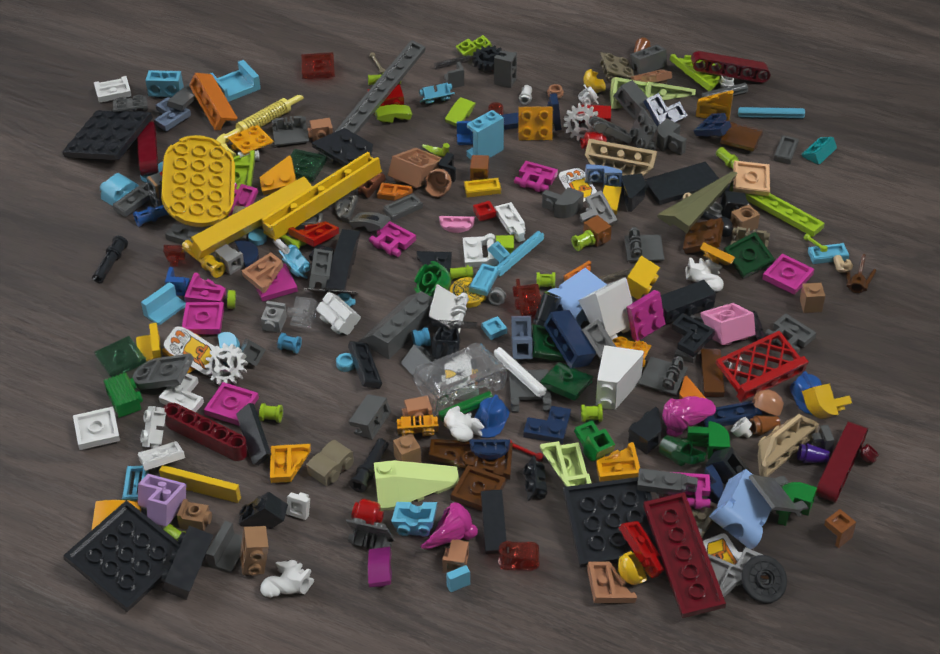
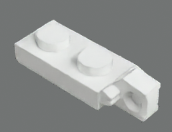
M510 202L495 206L496 215L510 235L514 234L518 242L525 241V222L513 204Z

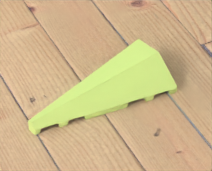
M612 78L610 88L611 109L623 108L614 95L620 86L631 81L630 79ZM633 80L648 98L659 93L663 101L692 96L696 92V89Z
M559 441L540 444L541 451L566 487L591 483L589 473L587 474L579 442L560 445Z

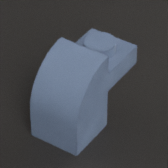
M511 316L513 359H533L531 316Z

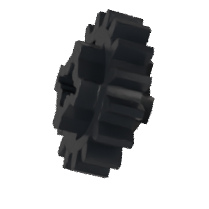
M488 45L487 48L481 46V49L477 48L472 56L474 67H478V70L483 69V72H492L494 70V57L496 55L505 56L500 55L502 48L497 49L495 45L493 47Z

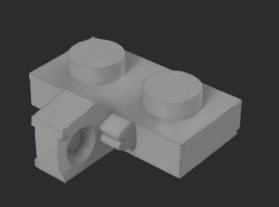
M602 191L585 198L589 207L586 208L587 212L580 214L582 224L596 215L600 216L609 225L618 222Z

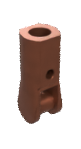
M379 173L359 186L358 193L365 194L367 198L371 197L381 183L386 181L385 175Z

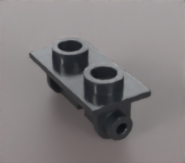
M532 456L523 469V474L526 477L525 491L527 492L528 501L533 496L544 499L547 495V485L544 481L546 479L545 466L540 461L536 462L535 456Z

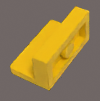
M157 323L149 324L150 335L136 337L139 366L149 360L162 357Z

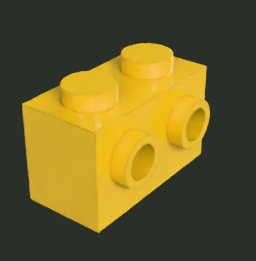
M640 256L626 278L631 296L638 300L643 294L647 295L652 288L650 284L654 285L659 277L656 273L660 267L643 256Z

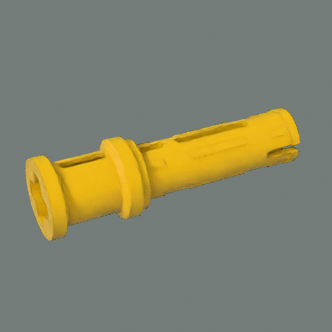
M185 240L181 246L182 250L197 260L195 254L188 247L192 242ZM206 255L198 261L201 263L202 268L210 271L211 275L215 278L221 277L226 270L225 264L216 261L213 255Z

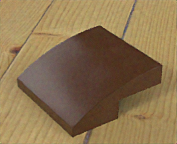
M730 122L732 127L722 136L720 143L754 151L764 130Z

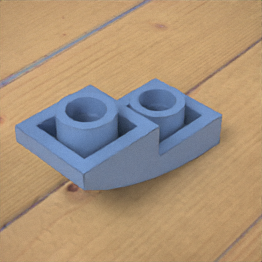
M586 164L585 182H603V187L604 185L621 186L622 170L608 166Z

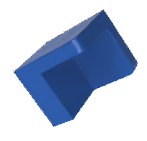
M457 121V145H473V132L467 128V123L471 121Z
M169 267L165 285L169 282L175 285L176 295L185 296L190 283L189 278L175 277L173 267Z

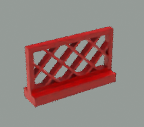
M779 330L717 359L715 363L737 391L736 397L738 400L743 402L754 397L758 391L768 390L803 373L809 361L805 356L800 357ZM778 338L782 343V347L771 345V341ZM756 348H766V355L755 352ZM769 351L780 352V357L769 356ZM783 353L791 355L794 360L782 359ZM746 354L751 356L750 362L739 359L740 355ZM754 357L764 359V366L753 363ZM727 361L736 363L735 369L727 368L724 363ZM767 361L778 363V367L775 369L767 367ZM738 364L749 367L748 373L738 371ZM752 368L763 371L762 375H752ZM736 376L747 378L746 383L740 385L735 379Z

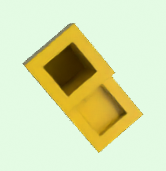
M830 383L802 391L808 410L820 419L839 415L838 411L845 410L844 406L852 403L850 395L834 399Z

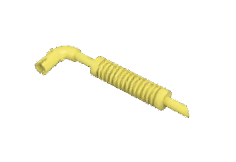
M296 95L289 100L282 98L236 123V129L227 134H221L216 140L235 157L236 153L229 149L226 144L229 142V136L252 126L258 125L260 128L272 122V120H275V118L290 112L291 106L303 100L304 97Z

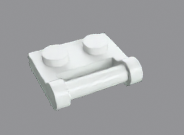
M126 76L121 77V79L101 83L99 81L94 82L99 103L131 96Z
M489 233L483 237L463 238L465 267L467 265L480 267L482 263L491 266L498 264V261L489 251L486 258H483L482 253L483 245H487L488 249L495 243L494 234Z

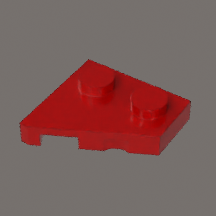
M326 221L304 225V229L296 230L294 227L289 228L290 236L313 247L339 234V227Z

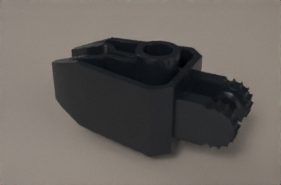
M446 326L439 327L432 338V356L435 357V360H440L441 358L445 361H452L459 357L460 339L458 328L453 327L448 331Z

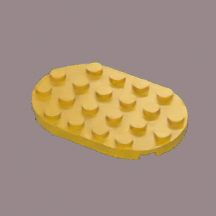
M195 135L179 139L178 142L168 147L164 155L161 199L164 208L174 219L189 226L208 227L224 220L231 212L234 202L235 162L231 152L222 147L219 141L210 137Z

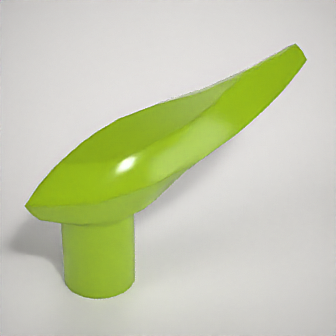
M444 143L442 148L422 145L426 150L437 156L444 157L447 152L450 153V145L448 143Z
M287 235L280 237L286 245H295L298 249L307 244Z

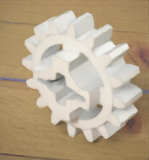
M578 103V108L573 105L572 111L567 110L569 116H564V120L567 121L564 123V127H568L566 133L571 132V138L577 136L579 141L580 137H584L586 132H595L593 126L589 124L590 117L598 115V111L593 112V106L587 108V103H585L584 107H581V104ZM571 119L575 122L574 127L571 126ZM584 119V120H585V124L582 123V124L580 125V124H579V120L582 121V120Z
M224 343L222 348L216 346V352L210 351L211 358L206 357V360L209 362V364L205 365V368L209 370L206 374L211 377V381L217 382L218 385H221L222 382L230 384L231 381L237 384L236 379H243L241 373L247 372L244 366L248 365V362L244 360L247 356L242 353L239 347L236 348L233 344L228 346ZM223 362L227 363L230 368L225 367Z

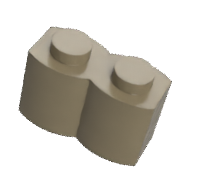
M332 440L320 453L310 459L306 465L307 472L310 476L328 486L337 481L340 473L351 468L354 462L353 451L338 441Z

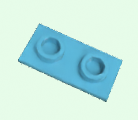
M451 83L436 85L437 91H434L433 86L423 87L419 90L420 97L423 96L420 102L430 104L441 98V101L451 99L450 96L454 95L455 92H450L452 90Z
M289 245L290 252L288 254H284L279 250L283 256L282 260L291 267L290 271L297 277L302 276L307 279L308 277L305 273L310 270V263L302 256L297 246Z

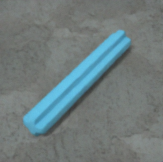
M739 107L738 116L804 118L805 109Z
M540 231L535 232L495 266L500 268L498 277L502 276L544 240V234Z

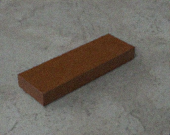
M701 349L704 396L724 397L723 373L715 363L717 359L721 358V349Z

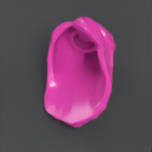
M687 396L683 399L671 398L664 405L662 413L663 421L667 426V435L673 437L680 436L688 426H694L714 415L716 406L711 400L697 396Z
M457 502L450 503V506L444 510L434 533L420 547L422 549H432L451 543V540H461L462 538L470 540L478 534V529L472 524L471 515L467 509Z

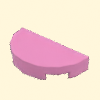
M439 216L440 226L448 232L462 233L473 227L475 217Z

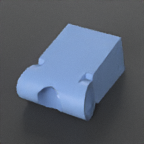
M584 268L563 282L559 288H553L547 292L560 296L562 299L557 311L570 310L579 326H581L583 321L588 319L578 300L607 284Z
M745 469L728 480L717 508L709 515V518L728 531L747 548L754 549L762 538V526L765 524L772 508L749 479L752 473Z

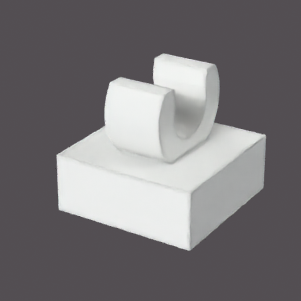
M291 492L287 496L288 507L286 514L306 520L310 509L309 495L302 492L299 495Z

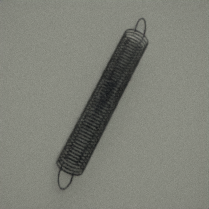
M470 55L456 57L449 61L444 60L440 63L437 62V64L434 63V66L443 68L449 64L455 65V62L471 61Z
M430 319L434 321L431 322L432 327H443L452 322H464L465 325L456 328L477 329V322Z

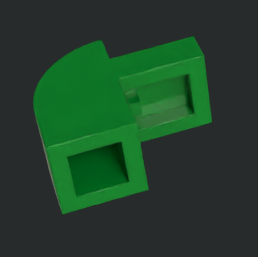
M593 420L575 427L574 433L584 447L583 453L589 460L595 461L614 451L615 443L607 430L602 429L599 431Z
M708 421V427L688 426L687 440L691 441L693 446L707 447V459H710L715 451L730 448L729 433L722 425Z
M791 482L782 486L793 503L805 502L808 509L802 510L801 513L809 516L815 500L817 487L801 482ZM776 510V514L779 515L778 524L786 526L791 512Z

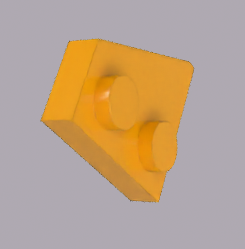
M291 156L286 157L259 177L263 195L274 193L296 181Z
M311 445L271 446L270 482H292L310 454Z

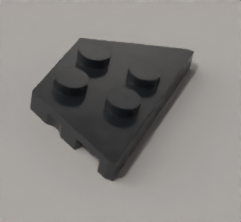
M346 128L312 142L314 149L343 166H346L366 152H369L371 156L373 151L372 143Z

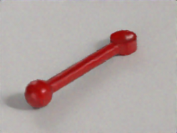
M513 443V448L535 456L537 461H543L544 455L542 453H534Z

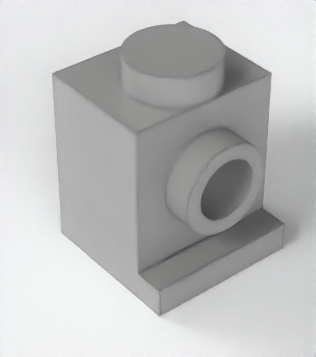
M227 244L215 250L216 261L225 264V272L229 275L245 267L241 251L238 253Z
M266 302V308L261 317L262 330L281 332L287 318L285 303Z

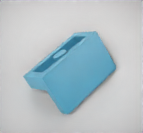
M169 282L144 299L141 305L144 316L157 323V325H161L182 310L186 303L176 296L175 285Z

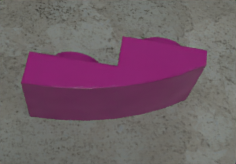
M390 546L369 549V587H384L391 584L392 552Z

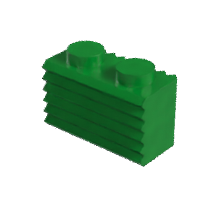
M124 372L104 380L106 392L118 418L142 410L140 405L143 402L140 391L135 392V389H137L133 378L129 379L127 373Z

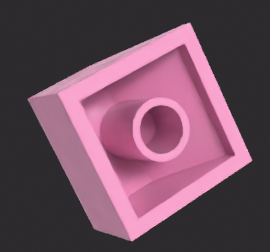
M735 303L700 312L704 324L715 329V335L712 339L721 345H729L733 341L746 340L749 336L755 335L754 313Z

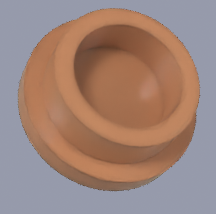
M558 84L551 85L547 90L549 97L550 94L557 93L558 99L564 95L562 87Z

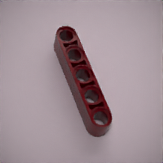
M696 51L691 56L693 67L698 72L761 83L767 82L771 76L768 66L764 62L703 51Z
M150 121L138 136L141 176L159 173L154 121Z
M168 403L163 407L165 408L164 412H166L165 424L169 429L234 461H242L247 457L246 439L243 435L177 403Z
M849 421L847 422L818 483L815 496L836 503L860 452V447L865 441L868 428Z

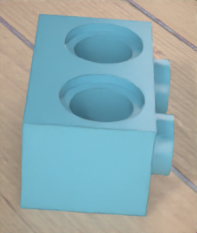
M148 70L145 80L148 96L173 97L184 87L181 71Z

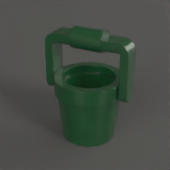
M669 435L663 438L659 447L661 455L679 466H683L686 463L696 464L704 462L707 455L705 452L693 448L691 441Z

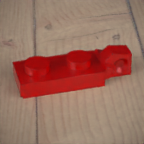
M639 521L622 523L619 530L635 553V556L642 563V566L645 567V571L651 578L658 577L664 571L658 559L660 554Z

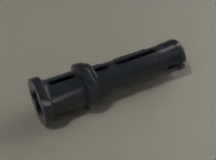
M116 235L113 237L111 246H108L106 249V256L92 276L95 282L103 283L114 262L121 258L123 249L128 246V241L123 236Z
M378 438L365 462L357 467L356 475L349 481V485L354 491L360 493L366 491L368 481L374 477V463L380 461L389 446L385 439Z

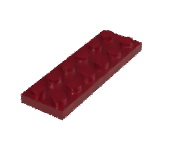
M685 492L643 502L646 516L682 618L726 608L725 599Z

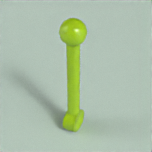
M810 234L804 235V240L812 242L820 248L821 252L828 251L827 246H822L812 239Z

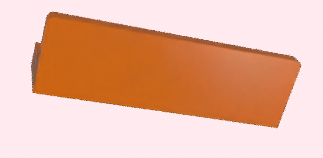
M195 73L189 86L214 130H221L225 120L236 121L237 116L213 75Z

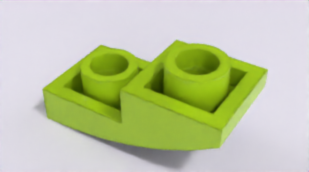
M482 35L474 41L468 38L455 47L463 56H473V52H476L477 48L481 49V46L487 48L488 45L492 46V44Z
M460 97L447 114L445 122L457 126V121H465L466 117L469 118L476 103Z
M407 105L380 106L374 112L376 119L381 122L393 123L394 117L400 120H410L412 117L410 107Z

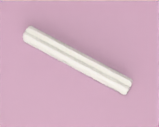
M501 347L494 350V357L536 396L542 397L546 394V388Z

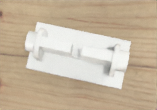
M584 84L583 86L586 89L579 93V100L583 105L585 103L591 105L594 102L599 104L596 100L599 97L591 87L587 88Z
M148 406V410H145V430H142L140 438L141 442H143V447H150V443L151 448L162 444L163 430H156V426L164 427L165 408Z

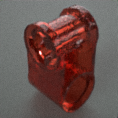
M505 541L500 544L498 565L502 569L533 571L539 568L540 555L537 543Z

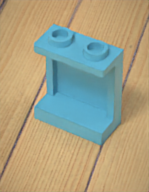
M244 60L238 62L239 70L217 78L213 73H210L215 78L228 102L261 89L259 75Z
M491 110L467 123V128L473 132V148L467 150L468 158L471 159L472 155H488L490 158L504 150V118Z

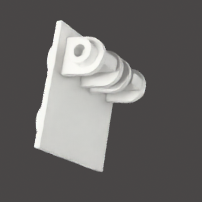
M437 284L429 317L444 321H463L467 310L466 304L469 301L468 295L461 293L459 296H456ZM464 322L448 323L446 327L452 329L453 327L463 325Z

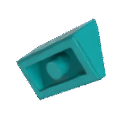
M834 137L818 138L801 154L802 157L816 164H821L837 149Z

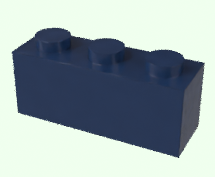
M570 310L551 312L544 323V327L570 369L589 366L596 355V351Z

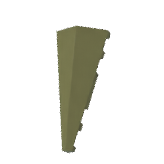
M730 172L662 211L657 217L669 226L674 224L685 233H688L704 212L708 211L735 179L737 172Z

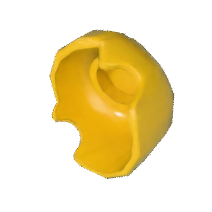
M589 69L583 76V83L586 87H591L595 93L606 90L604 80L596 77L598 72Z
M627 552L619 558L618 571L626 583L638 585L647 581L643 566L634 552Z

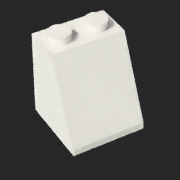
M626 277L609 283L578 300L590 324L599 319L612 340L618 337L616 333L620 331L625 333L630 330L626 307L633 302Z
M604 345L597 379L596 406L602 404L604 409L615 410L638 385L642 376L644 351Z

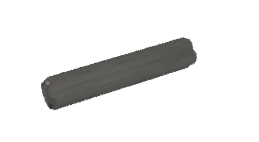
M741 83L704 92L701 98L731 90L734 91L733 96L746 93L748 85Z

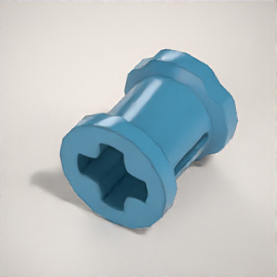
M281 333L278 338L277 348L279 350H292L293 353L297 354L302 345V338L299 336L295 338L287 336L286 333Z

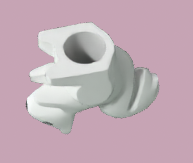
M689 258L688 266L685 268L686 280L693 282L705 280L714 292L721 291L724 286L723 280L715 274H720L718 270L722 266L711 260L704 261L702 258L699 259V263H694V260Z
M459 406L449 409L444 418V426L450 430L451 435L458 441L468 442L469 439L473 438V434L482 436L481 429H484L482 422L477 418H471V413L464 415L460 412Z
M295 560L276 562L277 570L282 575L280 577L270 576L264 579L260 591L263 596L270 598L279 596L280 593H299L305 595L313 584L314 579L309 577L310 569L305 571L301 569L302 563L297 564Z

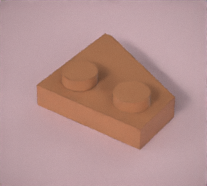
M660 69L631 76V80L662 84L666 83L667 79L672 78L671 71Z
M270 252L241 272L244 278L261 292L265 293L282 269L283 263L282 260Z
M588 562L587 571L594 603L636 602L637 595L635 592L631 593L625 586L626 581L617 574L616 569L610 562Z

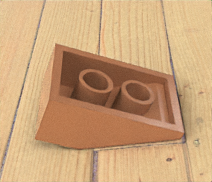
M418 148L410 149L392 156L388 176L393 177V180L397 182H405L413 188L426 185L425 178L429 172L437 168L439 169L441 157Z

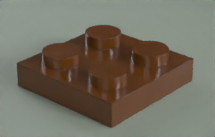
M722 218L695 223L685 235L683 245L685 254L702 251L700 248L703 242L715 248L720 247L724 226Z
M468 465L450 495L451 500L482 511L481 491L502 490L506 484V478Z

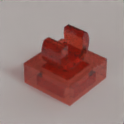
M164 245L163 252L168 262H170V266L178 267L179 260H185L186 253L183 246Z

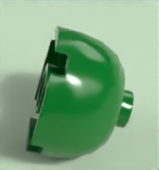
M431 261V264L423 265L418 271L414 281L417 283V288L414 287L416 293L422 291L433 297L437 284L449 290L451 275L443 265Z

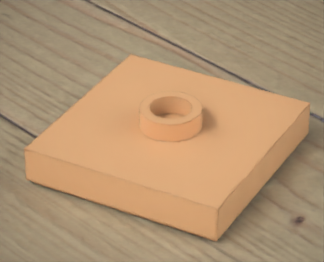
M734 161L733 172H737V176L733 180V192L769 196V164Z

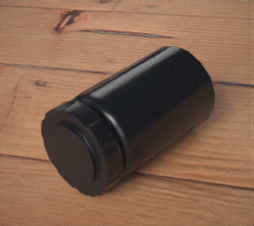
M544 291L533 323L544 326L549 314L558 310L562 298L554 293Z

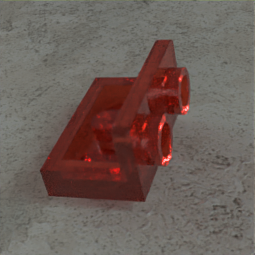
M516 279V286H512L513 297H517L515 299L516 311H520V316L534 317L541 301L538 284L521 286L520 279Z

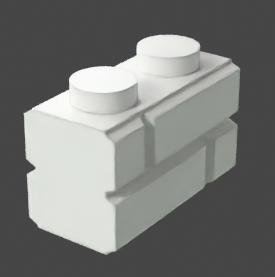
M330 292L325 295L323 301L316 308V311L321 314L319 318L327 324L330 323L332 325L331 329L337 334H341V332L346 335L350 334L354 329V325L361 319V316L339 296Z

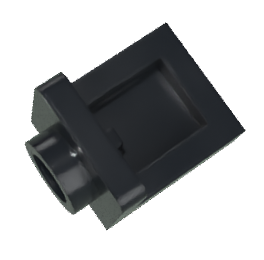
M447 152L444 158H441L439 161V169L447 171L452 182L456 180L454 154Z

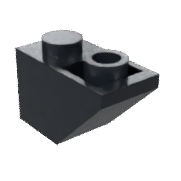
M654 407L650 412L647 411L628 430V442H634L635 447L646 455L660 444L661 422L659 408Z
M267 492L241 508L238 525L243 527L266 526V529H272L284 521L288 504L272 493Z

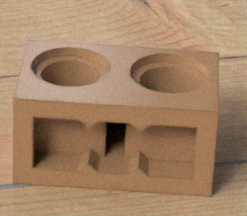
M266 526L244 527L240 550L242 575H258L265 572L269 548Z

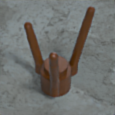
M862 254L858 274L851 277L850 272H846V287L850 288L854 293L867 291L868 285L876 273V269H873L867 280L862 275L865 254Z

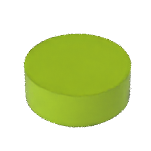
M228 290L227 309H234L236 291Z

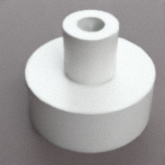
M743 417L734 424L731 432L736 437L744 435L746 438H749L753 434L749 429L752 423L746 417Z

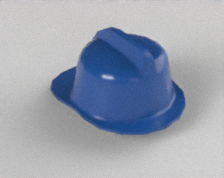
M803 371L802 375L791 384L790 391L799 409L811 414L805 404L802 391L822 384L817 376L808 374L807 371Z
M496 394L494 397L486 398L480 403L474 417L479 419L484 426V429H481L482 436L480 437L491 438L500 434L509 417V409Z

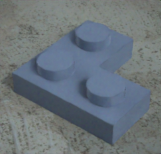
M169 97L156 104V110L161 112L162 115L155 118L154 122L156 126L164 131H168L191 116V111L187 108L181 111L168 107L167 101L170 99Z

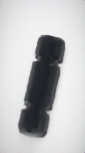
M752 311L755 322L754 338L755 341L766 337L757 312Z

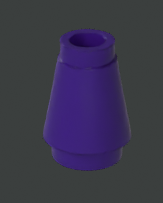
M808 443L800 444L797 451V460L802 461V463H827L830 453L828 450Z

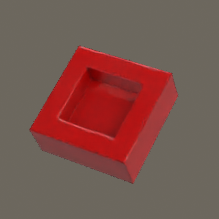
M490 201L473 205V211L479 221L496 217V210Z

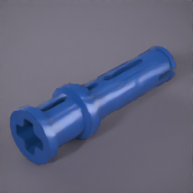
M163 205L155 208L150 206L146 210L133 212L134 220L138 227L150 221L155 222L157 218L169 214Z

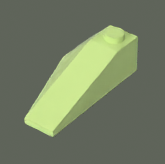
M396 460L374 463L377 499L381 505V511L395 509L396 502H411L416 499L421 501L424 499V496L429 494H439L454 488L459 481L456 466Z

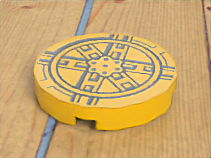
M472 277L460 278L450 287V292L456 296H459L461 293L468 295L467 308L479 306L487 297L469 292V286L474 279Z

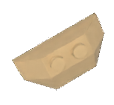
M594 139L588 140L585 156L590 164L622 170V176L641 173L643 176L654 168L657 151Z
M798 414L784 422L781 426H776L767 437H762L758 443L757 455L759 475L768 477L797 453L800 444L812 441L811 435L817 433L819 423Z

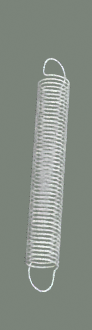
M280 239L272 241L284 254L290 252L289 247Z

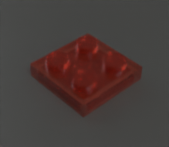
M333 52L301 54L302 79L335 77Z

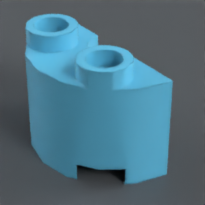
M116 173L100 185L101 199L113 206L115 202L139 185L122 174Z
M396 502L391 522L397 528V533L402 536H428L433 527L437 502H423L421 506H415L411 502Z

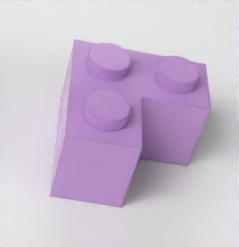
M147 474L138 483V505L147 508V517L157 525L167 526L178 514L183 499H186V484Z

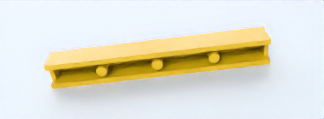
M366 152L261 219L263 233L275 241L288 233L290 227L296 228L382 172L379 158H373L369 152Z
M303 176L192 236L191 240L193 243L189 244L188 247L199 261L220 247L228 245L262 226V218L305 192L312 185Z

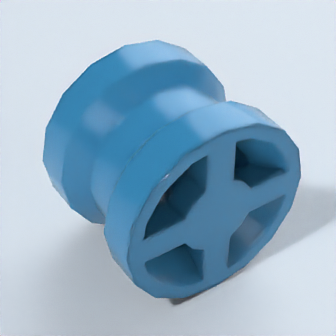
M427 327L420 331L416 329L411 331L414 345L431 346Z

